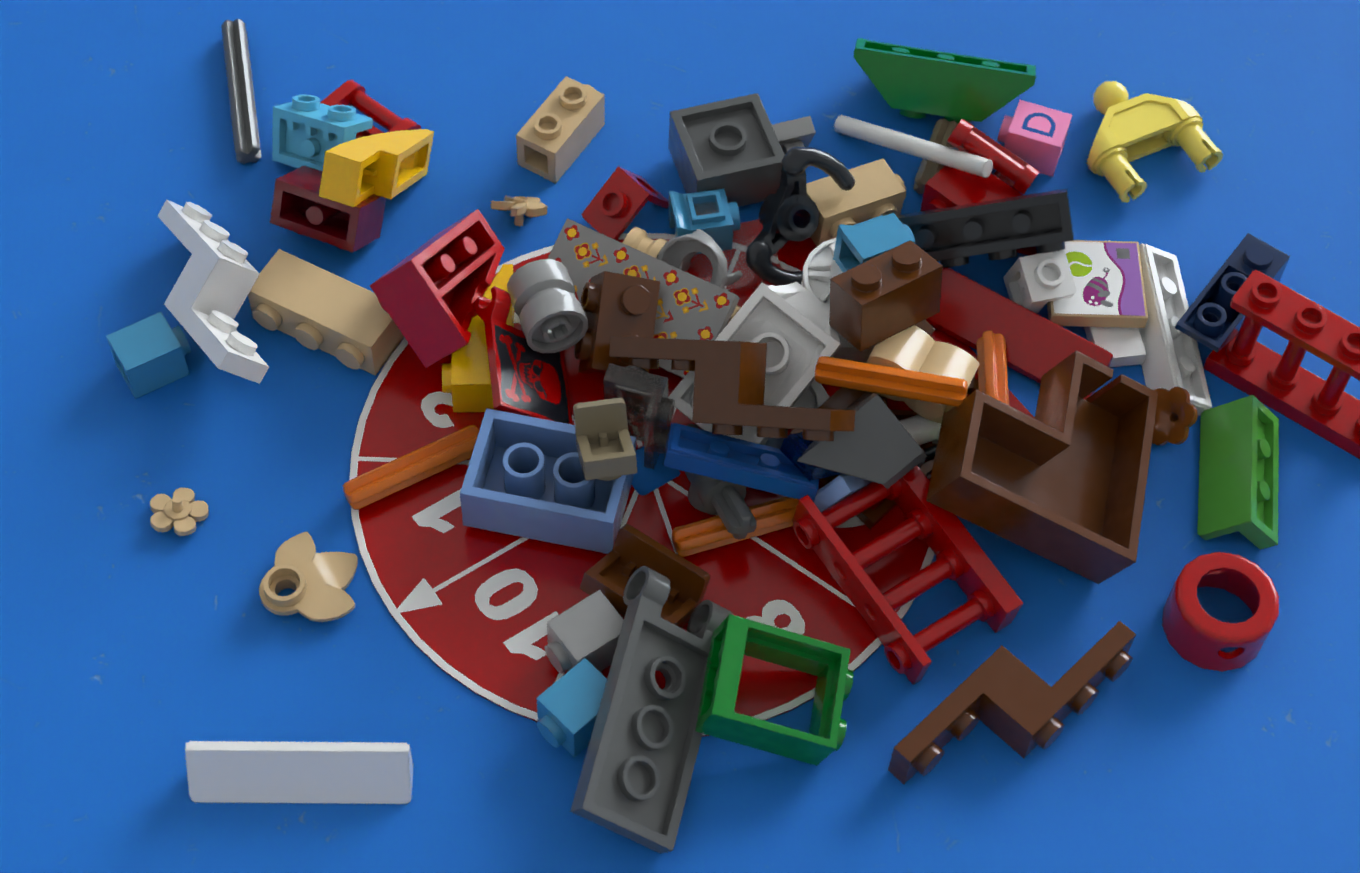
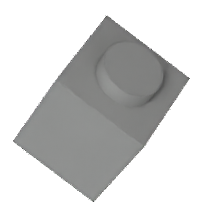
M598 590L547 622L548 645L545 646L547 657L554 668L561 674L565 671L568 672L584 658L600 672L612 664L624 619L604 594Z

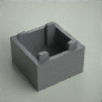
M758 93L670 111L668 149L686 193L725 189L728 203L737 202L738 207L763 202L768 195L777 192L780 186L782 159L785 155Z

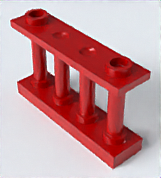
M917 465L888 489L883 484L871 482L820 512L809 495H806L799 499L792 519L793 529L800 543L805 548H812L884 645L885 656L896 672L904 673L912 685L922 680L932 662L926 652L977 620L986 621L996 633L1012 623L1023 605L1022 600L958 517L926 501L930 481ZM885 498L894 500L906 515V520L855 551L850 552L834 528ZM913 539H924L935 553L936 561L884 593H881L864 569ZM945 579L955 580L966 594L967 602L912 635L895 610Z

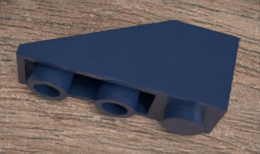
M1248 233L1176 323L1175 329L1218 353L1238 335L1245 315L1230 307L1233 296L1254 270H1258L1280 282L1290 256Z

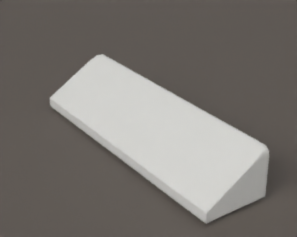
M1141 243L1139 249L1148 320L1145 328L1138 329L1147 354L1144 363L1141 364L1146 387L1152 390L1158 388L1170 390L1174 387L1186 389L1190 395V404L1194 405L1198 415H1201L1203 411L1213 407L1197 341L1175 329L1176 323L1189 308L1177 256Z
M189 741L185 746L189 794L191 800L195 803L407 804L412 799L414 767L410 745L407 743Z

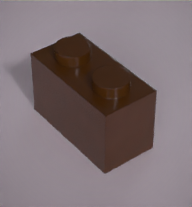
M909 240L831 278L829 325L857 350L862 352L939 313L943 266Z

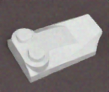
M762 282L715 339L717 341L767 343L764 405L793 407L815 380V369L819 357H833L841 347L839 333L829 325L830 308L798 282L779 286L765 285ZM689 371L667 398L668 402L691 421L693 417L695 371ZM695 423L702 430L712 432V424ZM743 426V435H726L765 445L768 440L767 437H756L757 427Z

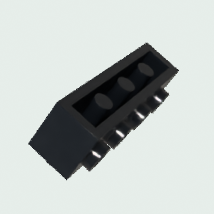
M1068 189L896 215L902 224H906L911 229L916 245L936 261H940L943 268L969 264V256L987 253L989 261L1013 258L1017 256L1016 249L1036 246L1037 253L1060 251L1066 249V241L1074 240Z

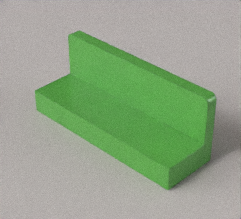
M1254 395L1203 411L1200 423L1197 534L1204 540H1209L1239 531L1260 550L1278 545L1279 418Z

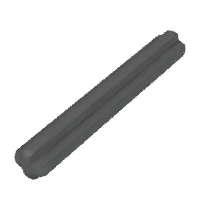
M241 19L234 21L226 20L221 28L236 159L241 164L248 162L256 163L261 158L246 26Z

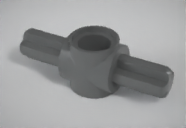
M688 424V425H687V426H689V427H693V428L699 429L698 426L695 425V424ZM685 472L691 483L688 500L694 508L706 514L719 515L727 531L733 534L736 539H744L748 533L755 531L757 521L744 501L746 486Z

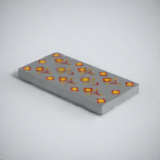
M568 218L547 258L559 261L567 268L575 288V297L580 303L586 282H590L591 277L603 271L660 281L653 338L715 340L727 326L740 299L738 295ZM659 359V368L682 379L689 372L685 370H671L672 360Z

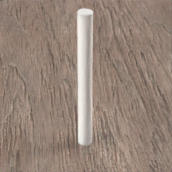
M840 115L834 124V129L837 133L987 178L993 170V161L851 117Z

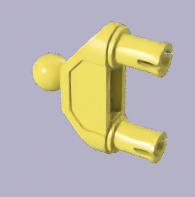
M1117 81L1103 82L1095 90L1093 103L1095 108L1105 116L1092 144L1086 164L1094 174L1105 176L1118 193L1122 202L1127 203L1130 201L1127 193H1129L1132 200H1135L1147 187V183L1140 178L1129 162L1170 146H1181L1196 165L1195 167L1199 172H1206L1207 168L1208 170L1213 169L1223 158L1222 151L1215 146L1202 130V117L1190 104L1178 99L1149 93L1128 100L1129 94L1127 89Z

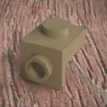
M613 398L575 404L573 406L576 446L585 481L593 479L610 481L618 479L622 475L636 474V453L628 431L624 399Z

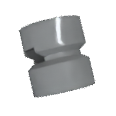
M540 259L527 263L514 272L508 281L507 290L511 296L515 313L519 316L521 329L528 346L536 352L556 353L578 343L586 334L588 319L581 303L575 297V288L567 268L559 261Z

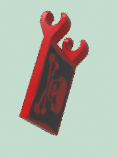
M494 286L491 288V300L479 296L474 303L475 311L484 321L494 409L573 425L563 350L556 353L533 351L528 346L523 331L506 324L511 306L510 294Z

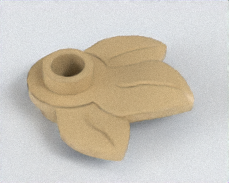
M308 532L293 536L278 548L275 554V567L266 573L260 583L259 595L261 602L268 611L277 615L285 616L300 613L315 622L340 619L348 615L355 608L353 599L344 590L354 578L358 558L356 554L347 552L316 553L314 541ZM290 588L295 590L291 595L278 596L279 592L283 589Z

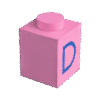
M1019 100L1014 116L1005 115L997 141L1005 143L1004 147L1039 170V173L1053 177L1066 141L1072 115Z

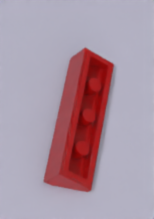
M944 267L942 269L940 312L925 319L936 329L976 350V341L983 337V332L992 330L994 334H1002L1006 342L1007 366L1038 383H1041V377L1076 350L1108 367L1110 366L1113 354L950 268ZM1094 390L1092 393H1090L1083 399L1086 400L1088 397L1093 395L1096 390Z

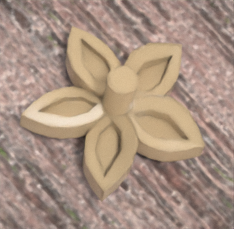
M505 195L504 201H491V209L510 211V217L515 216L514 225L523 226L524 215L528 217L547 215V206L540 202V198L522 196L512 198Z

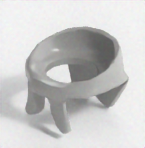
M697 229L691 234L672 238L665 243L656 258L686 271L689 269L694 255L701 252L709 258L712 264L713 274L710 283L723 289L725 286L735 283L743 276L741 271L727 275V259L722 249L710 235L701 229Z

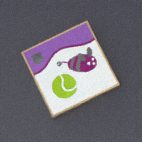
M1066 241V249L1063 251L1066 253L1076 286V293L1071 298L1047 302L1048 320L1059 326L1145 328L1148 312L1139 242Z

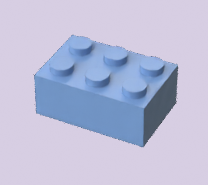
M486 408L460 491L463 525L608 554L613 549L621 527L634 474L622 475L618 479L610 481L599 479L585 481L577 452L575 425ZM630 436L636 453V437Z

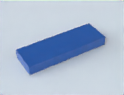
M671 423L663 461V466L795 499H801L809 495L813 502L819 487V469L808 470L802 467L797 461V456L802 454L726 435L712 434L709 431L677 423ZM804 463L808 467H814L813 465Z

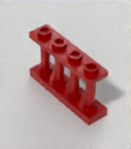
M1258 270L1252 271L1230 303L1232 309L1245 315L1238 335L1218 353L1212 350L1206 359L1203 369L1249 396L1254 395L1263 404L1360 459V400L1344 391L1351 376L1360 381V327ZM1263 326L1289 340L1283 355L1257 342ZM1307 351L1333 365L1327 380L1300 366Z

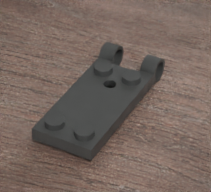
M642 566L632 574L624 590L623 600L628 607L570 812L661 854L673 851L702 738V733L695 732L712 634L729 614L733 615V613L710 600H704L691 614L687 631L661 618L660 615L670 592V580L660 573ZM656 670L660 671L665 677L666 683L663 690L656 683Z

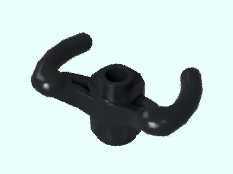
M811 147L791 148L782 159L780 186L777 192L768 195L760 208L759 222L762 223L763 228L755 240L747 247L746 263L757 276L775 286L798 282L801 285L802 271L793 272L780 269L771 263V256L789 240L801 242L811 237L818 227L820 214L816 203L806 196L805 170L808 166H814L827 173L842 190H851L855 185V179L845 165L827 152Z

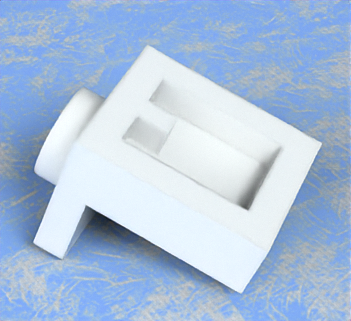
M1063 250L1019 257L1003 277L1009 299L1036 314L1047 302L1071 298L1076 293L1073 276L1066 253Z

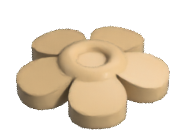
M189 488L176 489L173 492L172 499L166 494H157L150 501V509L154 513L150 518V524L158 532H168L174 526V532L177 535H190L196 531V522L205 520L209 515L208 504L200 500L195 501V493Z

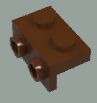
M603 271L591 277L590 282H586L581 295V305L586 312L588 329L585 336L575 344L574 348L575 359L580 360V373L601 372L636 379L648 378L649 369L629 368V358L609 357L610 336L653 338L660 281Z
M625 524L618 531L612 551L584 573L579 589L589 595L600 590L616 611L625 617L628 605L624 603L623 595L627 582L638 568L646 566L670 580V592L663 605L660 617L683 628L688 623L694 609L703 600L710 581L709 573L631 525Z

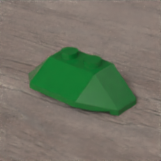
M857 38L854 49V59L891 108L900 109L899 113L910 118L921 119L925 118L926 114L944 116L949 122L955 121L957 124L962 118L969 123L971 121L982 122L1034 86L1036 79V65L993 60Z

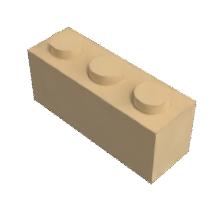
M281 249L275 253L260 272L248 294L253 318L262 327L271 331L277 329L296 338L300 344L308 349H320L337 357L342 364L351 369L360 368L375 376L404 338L390 315L381 307L374 292Z

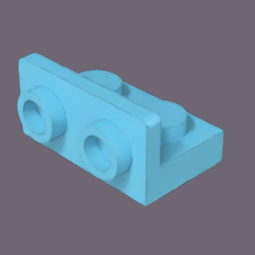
M293 96L292 102L273 107L272 160L296 168L305 165L323 171L325 151L341 143L356 139V133L372 129L373 118L357 114L356 109L352 106H329L322 104L317 96Z

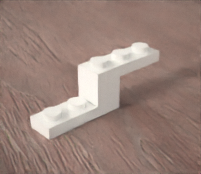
M166 200L158 217L192 255L164 305L218 369L260 384L269 366L256 352L257 344L236 330L239 324L234 320L260 273L246 260L248 253L240 246L228 241L230 234L222 227L210 221L212 215L207 210L191 202H186L183 207Z

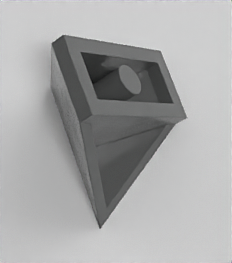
M866 392L845 409L855 410L854 431H834V441H813L797 461L883 484L888 489L924 460L927 455L878 394Z

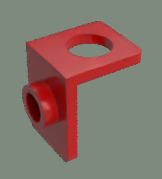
M618 166L583 211L582 217L597 232L618 240L647 201L665 209L669 207V201L644 178Z

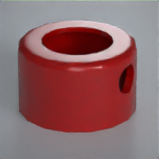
M1215 552L1200 555L1186 564L1176 579L1163 608L1162 626L1169 644L1183 659L1203 669L1222 672L1241 668L1256 658L1279 616V595L1272 579L1258 564L1237 554ZM1207 586L1224 589L1238 596L1251 609L1253 616L1244 622L1234 624L1221 622L1211 617L1201 607L1197 597V588ZM1239 647L1238 649L1231 652H1223L1220 650L1222 648Z

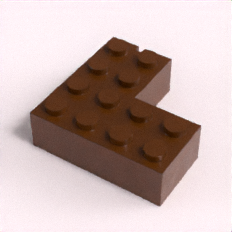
M1077 350L1041 377L1035 418L979 390H975L963 400L959 407L954 406L943 415L926 501L1100 584L1136 562L1158 392L1121 374L1084 400L1083 398L1113 377L1114 370Z

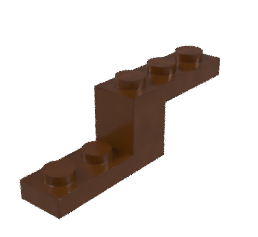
M610 336L609 357L629 358V368L659 369V359L672 360L671 370L695 371L692 423L712 424V434L743 435V426L757 427L756 437L788 438V429H803L802 440L834 441V431H854L855 410L764 405L767 343Z
M1119 621L1052 687L1002 645L894 747L888 771L903 784L917 772L922 776L928 774L943 757L945 751L942 748L953 737L958 741L963 740L975 728L979 720L1023 758L1037 745L1043 750L1046 749L1063 731L1065 725L1062 721L1072 711L1077 715H1081L1092 704L1099 694V690L1096 687L1106 677L1114 682L1128 668L1133 660V657L1128 652L1136 634Z

